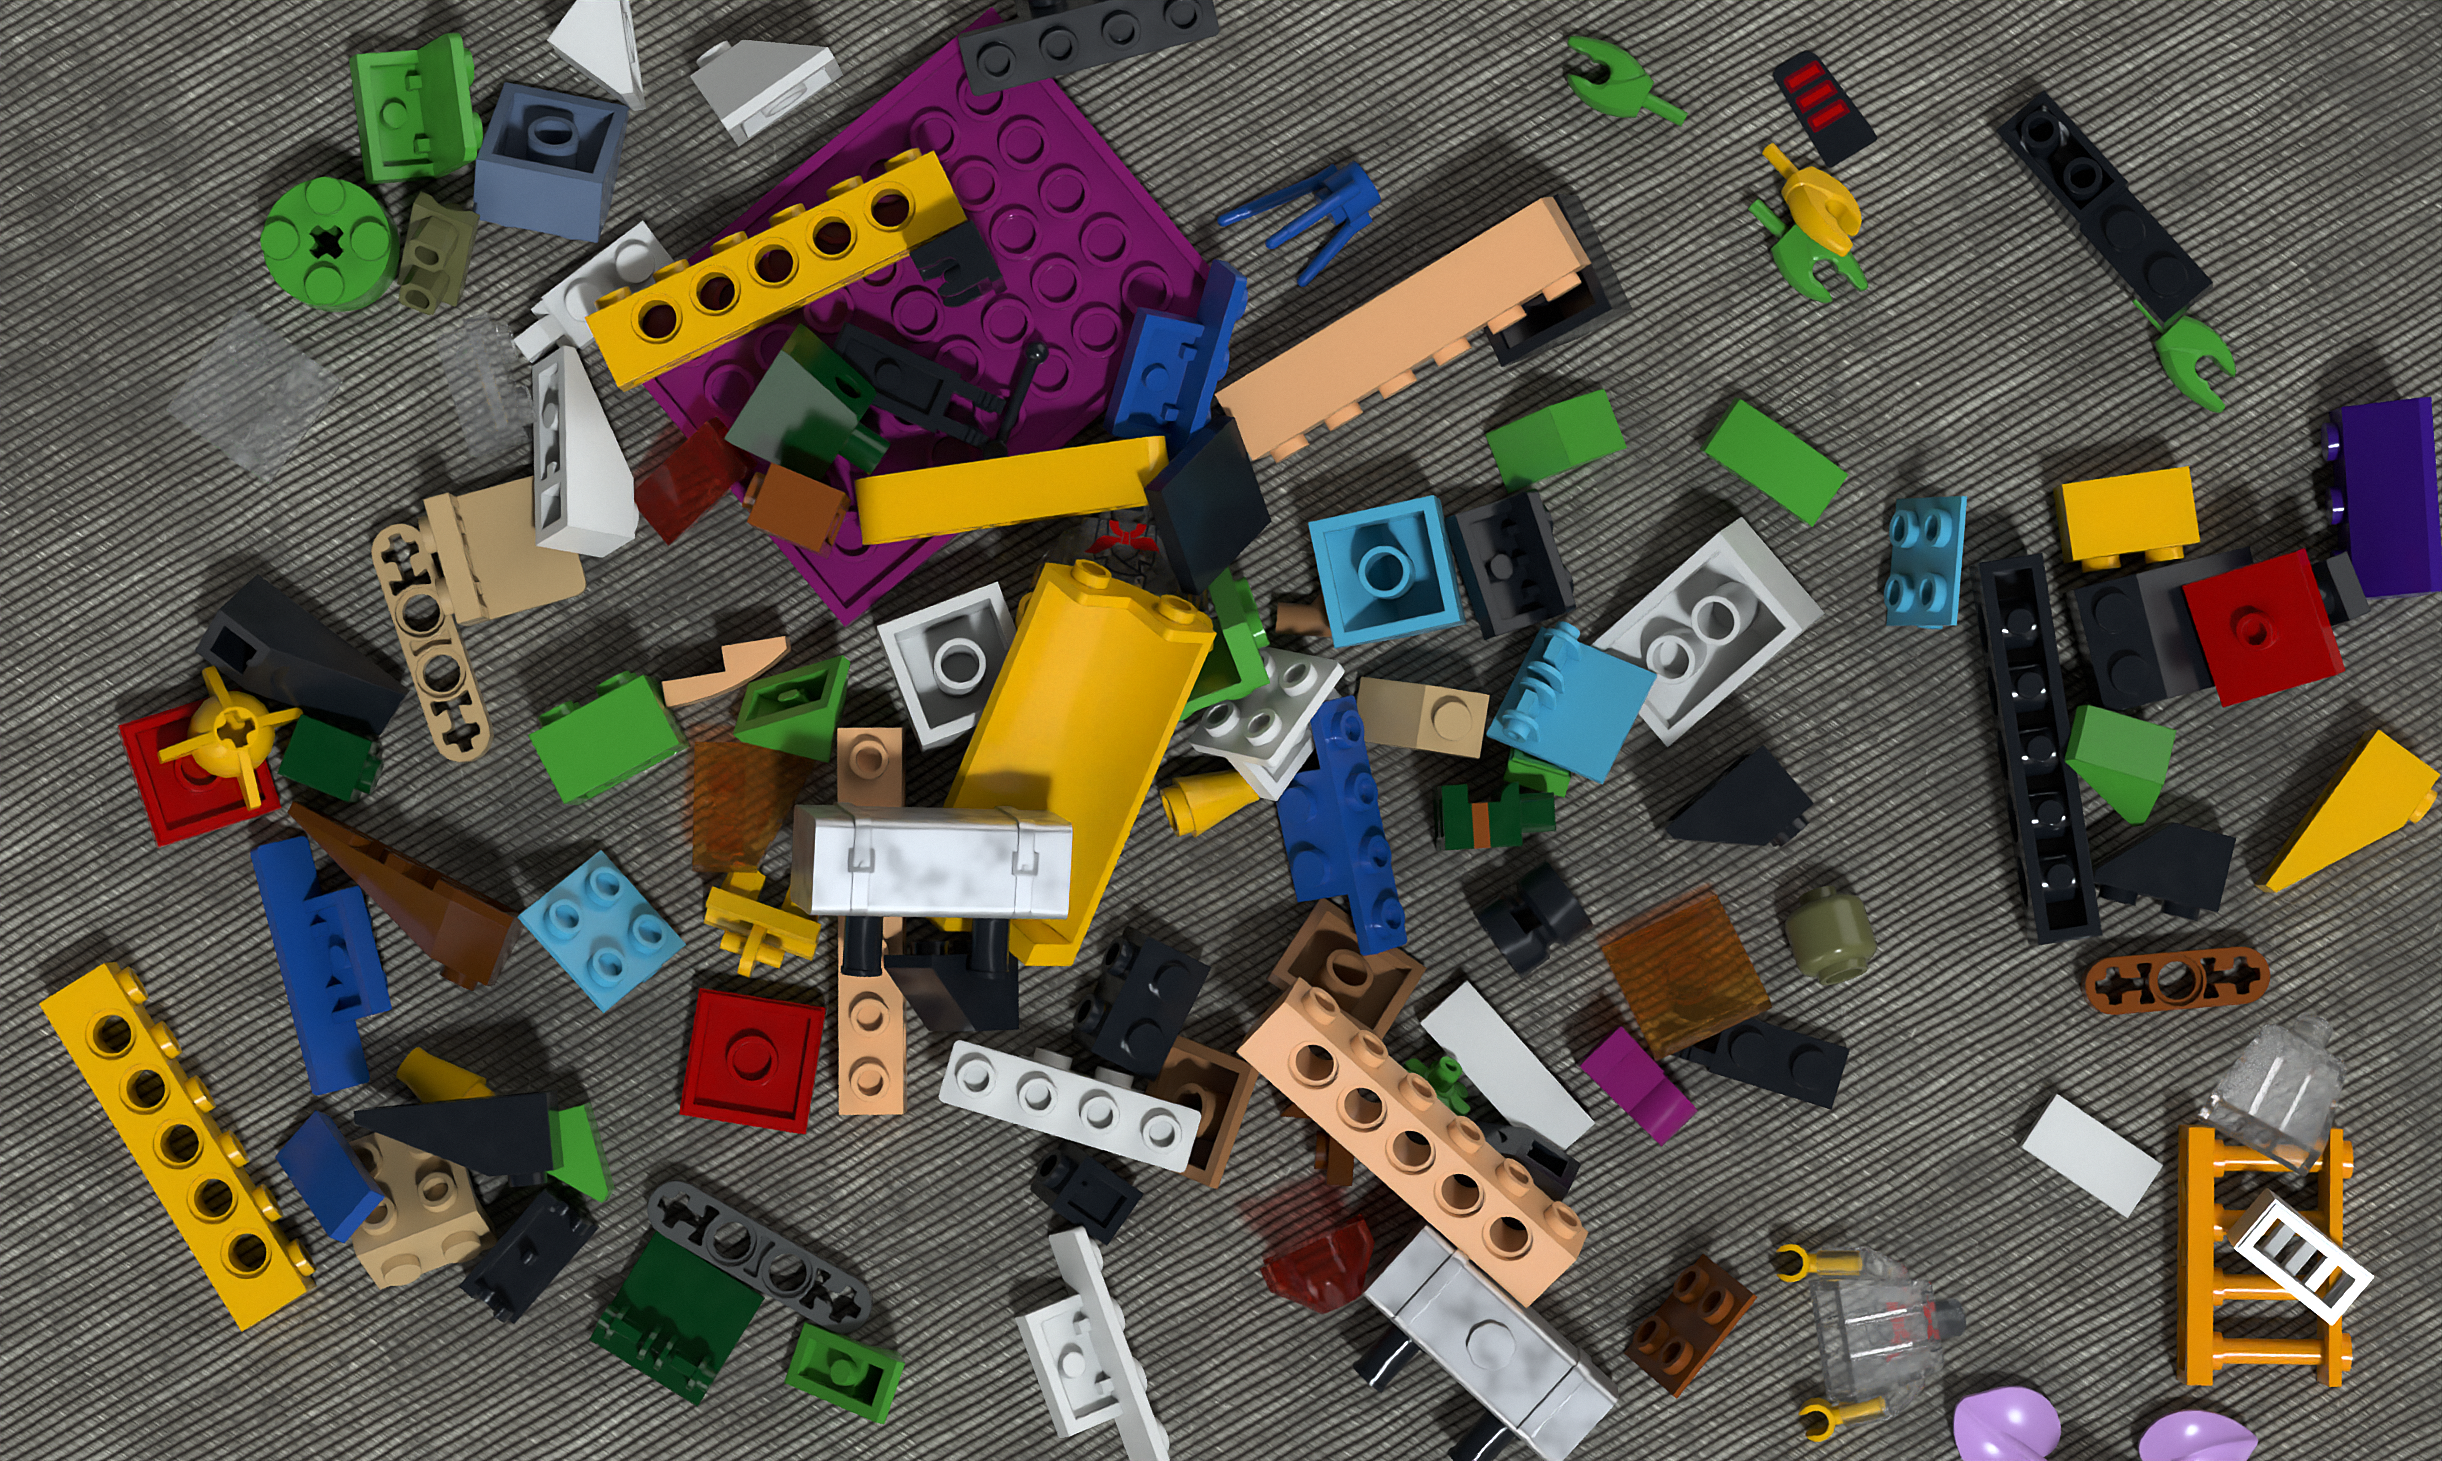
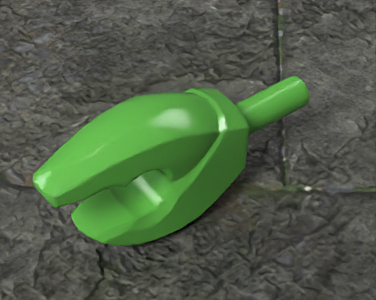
M1569 36L1567 41L1568 47L1587 56L1593 63L1604 65L1610 75L1607 82L1601 85L1592 84L1590 81L1576 75H1567L1568 85L1586 105L1598 112L1620 118H1636L1640 109L1644 107L1680 127L1683 125L1688 113L1650 93L1654 81L1646 74L1640 63L1628 52L1614 44L1585 36Z
M1759 198L1748 208L1779 239L1770 249L1774 262L1783 278L1797 292L1821 303L1832 302L1830 293L1813 276V266L1817 261H1827L1830 263L1835 273L1844 276L1859 292L1868 288L1867 279L1850 251L1846 256L1841 257L1812 240L1796 223L1789 228Z
M2134 299L2132 303L2162 333L2156 338L2154 344L2168 378L2185 396L2212 412L2221 413L2225 409V404L2210 389L2208 382L2197 375L2195 365L2200 357H2208L2226 375L2235 377L2237 371L2232 352L2224 340L2208 325L2185 315L2180 316L2176 321L2163 329L2143 306Z

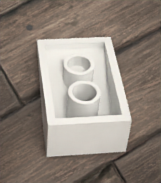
M1740 517L1718 532L1590 647L1657 674V678L1638 714L1662 742L1669 747L1825 613L1743 517Z

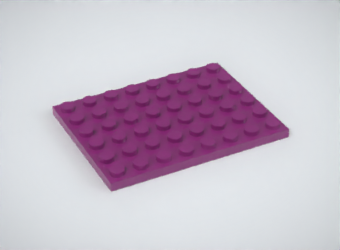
M991 7L961 33L1004 23L1005 21ZM959 33L687 260L691 267L714 256L710 246L737 232L745 231L749 239L770 229L771 226L768 219L788 207L803 203L806 211L829 201L826 191L842 181L858 175L861 176L864 183L887 173L884 166L885 162L905 151L919 148L922 156L933 150L935 151L967 220H973L1007 286V290L998 295L992 290L962 307L948 308L943 304L944 299L947 297L940 296L937 291L946 282L944 274L941 278L924 282L911 257L908 256L643 383L642 385L741 503H743L755 473L760 472L766 475L771 462L731 444L724 438L799 323L807 327L832 349L844 321L960 373L962 375L961 380L1007 401L1001 415L997 413L990 414L973 406L972 402L954 394L948 406L945 417L961 424L967 423L982 430L983 434L990 438L988 442L993 441L997 435L1026 363L1024 356L1025 346L1032 340H1042L1049 348V356L1036 369L1006 446L1010 457L1062 449L1107 411L1138 307L1196 318L1211 267L1052 78L975 96L971 92L958 41V37L961 34ZM886 195L877 202L874 208V219L886 227L897 226L907 218L909 202L900 195ZM831 222L824 225L816 237L817 248L828 255L843 252L851 241V230L840 222ZM771 250L767 252L759 262L758 271L760 277L771 283L783 281L792 271V256L784 250ZM716 277L709 280L701 291L703 306L714 311L726 308L734 298L735 288L733 282L724 277ZM657 305L648 310L643 319V328L646 335L651 338H663L669 335L675 328L677 321L675 310L667 305ZM872 405L868 407L859 422L891 442V445L871 475L838 454L822 479L818 481L844 492L852 500L828 559L768 535L845 628L850 626L960 534L954 533L891 543L863 545L854 480L985 460L982 450L967 445L938 430L936 434H933Z

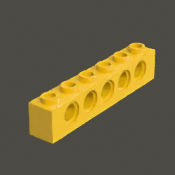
M919 148L905 151L885 162L884 166L887 173L864 183L861 176L858 175L842 181L826 191L829 201L806 211L803 203L788 207L768 219L771 228L748 239L745 231L732 234L710 246L714 255L691 267L687 259L673 262L653 273L652 277L655 284L632 294L629 286L610 292L596 300L594 304L597 312L584 318L617 387L623 392L637 387L910 256V252L968 222L935 151L933 150L923 156ZM890 194L900 195L909 202L907 218L901 224L894 227L883 226L874 219V208L877 202L882 197ZM840 222L851 230V241L848 247L843 252L835 255L821 252L816 245V237L819 230L828 223ZM771 250H784L791 254L793 259V268L789 276L783 281L776 283L763 280L758 271L761 258ZM713 278H727L733 282L735 288L732 302L722 310L714 311L705 308L701 302L703 286ZM657 305L672 307L677 318L673 331L663 338H651L646 335L643 328L645 314Z
M117 962L103 963L43 1000L39 1005L242 1332L317 1287L311 1277V1274L317 1271L316 1265L302 1242L297 1238L290 1242L281 1229L277 1220L283 1217V1212L271 1191L264 1184L255 1187L243 1165L249 1162V1157L239 1139L230 1129L222 1133L209 1112L216 1107V1104L205 1084L197 1075L188 1078L177 1061L176 1056L182 1053V1049L173 1032L165 1022L160 1021L155 1024L142 1004L149 997L136 973L129 966L121 970ZM113 1015L123 1018L131 1029L130 1042L120 1052L109 1048L104 1042L102 1035L105 1022ZM145 1070H152L159 1074L165 1085L164 1096L155 1106L144 1103L136 1092L137 1079ZM179 1124L192 1128L198 1137V1150L190 1160L177 1157L170 1147L169 1139L171 1132ZM211 1179L221 1180L231 1189L232 1204L225 1214L212 1212L204 1203L203 1191ZM246 1233L258 1236L265 1244L266 1258L259 1268L245 1266L237 1256V1243L241 1236Z

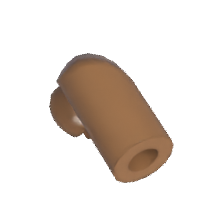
M1323 592L1310 605L1278 602L1276 633L1332 637Z

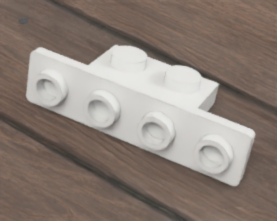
M958 1040L954 1043L939 1093L940 1101L1181 1173L1186 1170L1201 1120L1200 1111L1145 1095L1144 1091L1131 1088L1134 1076L1117 1070L1097 1066L1094 1076L1070 1070L1073 1058L1036 1047L1033 1058L1023 1055L1017 1057L964 1040Z
M1083 1226L1062 1230L1049 1235V1242L1069 1296L1015 1317L1058 1437H1070L1114 1418L1130 1461H1170L1167 1453L1169 1450L1167 1432L1160 1420L1154 1417L1145 1393L1147 1390L1146 1375L1139 1361L1132 1357L1123 1333L1125 1329L1124 1315L1117 1301L1109 1295L1101 1273L1103 1259L1096 1242L1087 1235Z

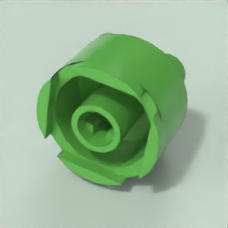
M324 176L294 186L282 195L272 207L261 233L260 242L264 259L274 280L288 294L314 309L327 312H345L362 309L379 299L388 290L397 274L400 245L398 229L393 217L368 192L345 180ZM327 234H331L334 237L342 235L338 243L343 252L336 259L327 253L320 257L325 249L321 241Z

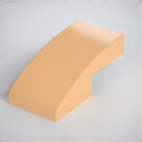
M781 636L721 646L725 672L663 681L666 707L673 709L713 699L758 678L791 652L790 638Z

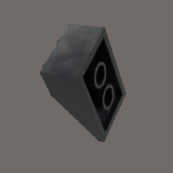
M2250 546L2063 593L2091 706L2117 712L2215 687L2182 586L2202 578L2254 563Z

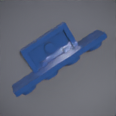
M1217 259L1213 260L1196 318L1143 307L1137 308L1102 426L1110 435L1129 439L1165 436L1168 462L1170 463L1211 421L1210 404L1217 381H1220L1225 376L1228 369L1230 357L1228 344L1234 324L1244 314L1248 300L1247 277L1230 263Z
M1353 695L1324 701L1310 720L1320 768L1298 771L1276 801L1297 902L1348 894L1360 953L1363 956L1374 955L1407 943L1404 926L1405 914L1398 898L1391 865V849L1385 838L1377 801L1378 789L1371 773L1364 741V724L1358 713L1356 699Z
M305 836L254 847L250 851V856L312 1093L319 1096L367 1083L370 1075L355 1020L393 1009L388 994L387 977L381 967L371 929V915L365 906L361 887L355 886L322 895L309 841Z

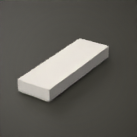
M1467 980L1419 1022L1448 1056L1455 1059L1461 1065L1462 1071L1511 1126L1528 1128L1564 1152L1595 1124L1590 1116Z

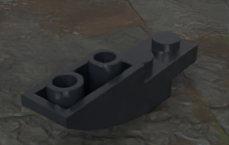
M2045 90L1995 131L1998 139L2032 185L2115 284L2121 290L2125 287L2163 329L2168 327L2213 289V281L2129 191V182Z

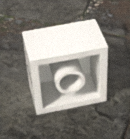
M998 581L877 626L878 641L922 756L972 738L1017 632Z

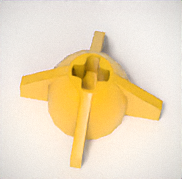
M215 666L204 668L202 675L210 698L205 700L191 717L187 731L188 740L158 751L159 762L162 764L192 754L196 763L208 773L223 778L237 777L248 811L259 808L261 801L254 770L261 765L272 750L275 739L274 728L298 721L300 715L303 714L302 710L295 707L269 713L266 706L253 695L239 691L227 692Z

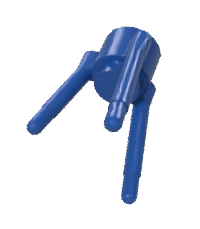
M1353 160L1340 170L1334 164H1331L1313 177L1221 214L1217 218V223L1219 226L1225 227L1322 188V190L1314 194L1317 205L1283 226L1282 229L1268 237L1265 241L1268 249H1275L1325 216L1335 226L1345 220L1346 223L1298 276L1297 284L1300 287H1306L1355 233L1373 222L1368 211L1382 201L1368 175Z

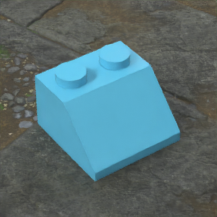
M1430 495L1308 522L1335 649L1406 638L1467 624L1447 528L1444 522L1441 500L1436 496Z

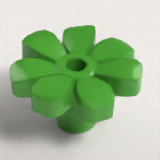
M1442 1057L1439 1061H1433L1429 1068L1415 1058L1409 1059L1404 1063L1402 1067L1407 1072L1416 1073L1430 1083L1436 1092L1437 1098L1457 1116H1467L1470 1107L1464 1101L1468 1096V1091L1462 1083L1456 1082L1462 1074V1067L1455 1059Z

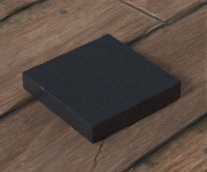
M1216 415L1144 488L1181 592L1185 594L1200 596L1271 522L1235 417Z

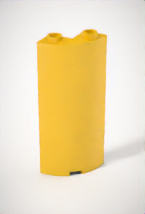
M1077 559L1074 566L1045 563L942 807L994 809L995 806H1012L1017 810H1050L1072 824L1073 836L1067 919H1011L1009 951L1025 966L1073 965L1217 634L1206 624L1195 618L1197 609L1190 602L1168 594H1164L1160 598L1134 585L1112 578V574L1105 567L1085 559ZM926 917L940 931L971 932L972 918Z

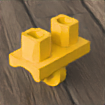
M734 864L723 881L721 888L712 886L705 907H707L704 924L725 931L719 948L741 955L737 974L750 978L757 961L780 969L786 952L812 961L819 944L821 924L818 923L819 915H809L793 903L790 898V886L781 910L758 902L765 885L766 876L755 869Z

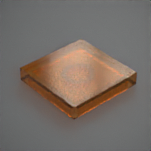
M1717 894L1601 947L1603 956L1655 1061L1772 1008L1770 998Z

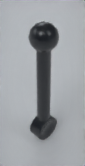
M1032 340L1025 346L1024 356L1026 363L997 435L993 441L987 443L983 451V458L985 460L1009 457V450L1006 446L1036 369L1049 356V348L1042 340Z

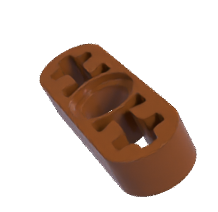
M2241 946L2110 956L2099 958L2089 964L2081 978V992L2084 1000L2091 1008L2100 1013L2111 1015L2248 1004L2259 999L2267 990L2270 982V969L2267 961L2259 952L2252 948ZM2241 956V962L2244 967L2254 968L2255 978L2254 980L2244 982V992L2237 994L2236 987L2232 983H2209L2214 995L2213 997H2203L2207 980L2205 970L2200 962L2202 958H2210L2208 971L2230 970L2233 968L2234 958ZM2178 961L2189 968L2193 983L2190 991L2184 997L2170 999L2160 991L2158 975L2166 964ZM2147 963L2144 985L2150 1002L2140 1003L2142 990L2138 989L2118 992L2117 1003L2109 1004L2106 994L2096 993L2095 982L2106 978L2107 968L2114 967L2116 977L2139 978L2141 976L2137 969V964Z

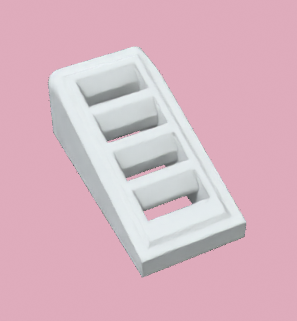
M2266 1188L2227 1233V1238L2235 1250L2330 1325H2333L2374 1278L2372 1273L2269 1188ZM2279 1218L2281 1220L2279 1225L2261 1246H2258L2256 1242L2272 1223ZM2297 1232L2303 1238L2280 1264L2274 1257ZM2318 1249L2324 1256L2306 1277L2300 1281L2295 1275ZM2338 1265L2346 1272L2322 1299L2315 1291Z

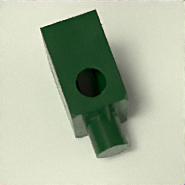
M799 323L780 350L724 438L739 448L816 481L822 479L838 454L871 475L891 445V442L859 422L877 395L874 387L801 323Z

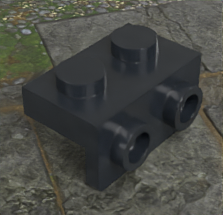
M1530 489L1510 498L1461 512L1444 519L1484 640L1552 619L1576 609V602L1573 596V579L1567 567L1562 563L1553 537L1551 514L1542 503L1537 489Z
M1127 926L1122 935L1116 937L1107 947L1102 960L1103 973L1093 993L1086 995L1077 1007L1073 1019L1075 1029L1071 1040L1087 1050L1155 1082L1212 967L1137 929Z

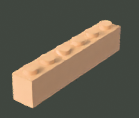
M1540 198L1214 395L1225 414L1235 417L1245 448L1252 461L1272 455L1277 464L1307 447L1309 443L1304 434L1324 422L1331 432L1361 415L1363 411L1358 402L1379 390L1382 397L1387 399L1415 383L1417 378L1412 370L1428 360L1434 358L1436 364L1440 367L1470 350L1472 347L1467 340V337L1487 325L1494 335L1518 322L1526 316L1521 305L1543 293L1547 301L1550 302L1582 283L1576 272L1590 265L1591 262L1554 198Z

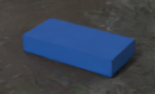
M317 1110L313 1112L275 1156L327 1235L339 1242L345 1243L385 1198V1195L332 1118Z

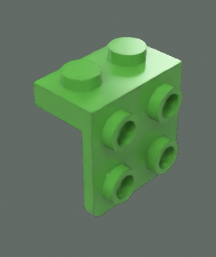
M445 33L418 50L356 54L349 58L366 185L440 179L476 160L477 150H480L483 142V128L479 114L472 112L469 87L474 80V62L470 50L463 47L460 33Z
M1229 566L1208 586L1218 619L1212 621L1213 630L1217 634L1214 638L1213 650L1207 654L1179 721L1188 718L1197 710L1218 702L1241 699L1252 693L1256 688L1270 683L1259 650L1270 645L1259 616L1257 604L1247 578L1243 577L1234 581Z

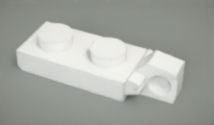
M642 220L541 297L543 300L531 308L538 321L513 340L515 345L532 364L557 345L559 348L569 346L583 350L595 341L584 317L597 312L594 304L596 300L623 287L629 286L632 294L655 284L652 274L673 263L674 260Z

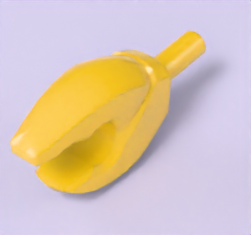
M1774 143L1769 144L1762 154L1787 180L1781 194L1789 205L1791 215L1797 226L1819 245L1841 257L1846 256L1853 246L1848 235L1854 237L1859 232L1862 223L1859 205L1853 195L1839 180L1813 166L1798 170Z

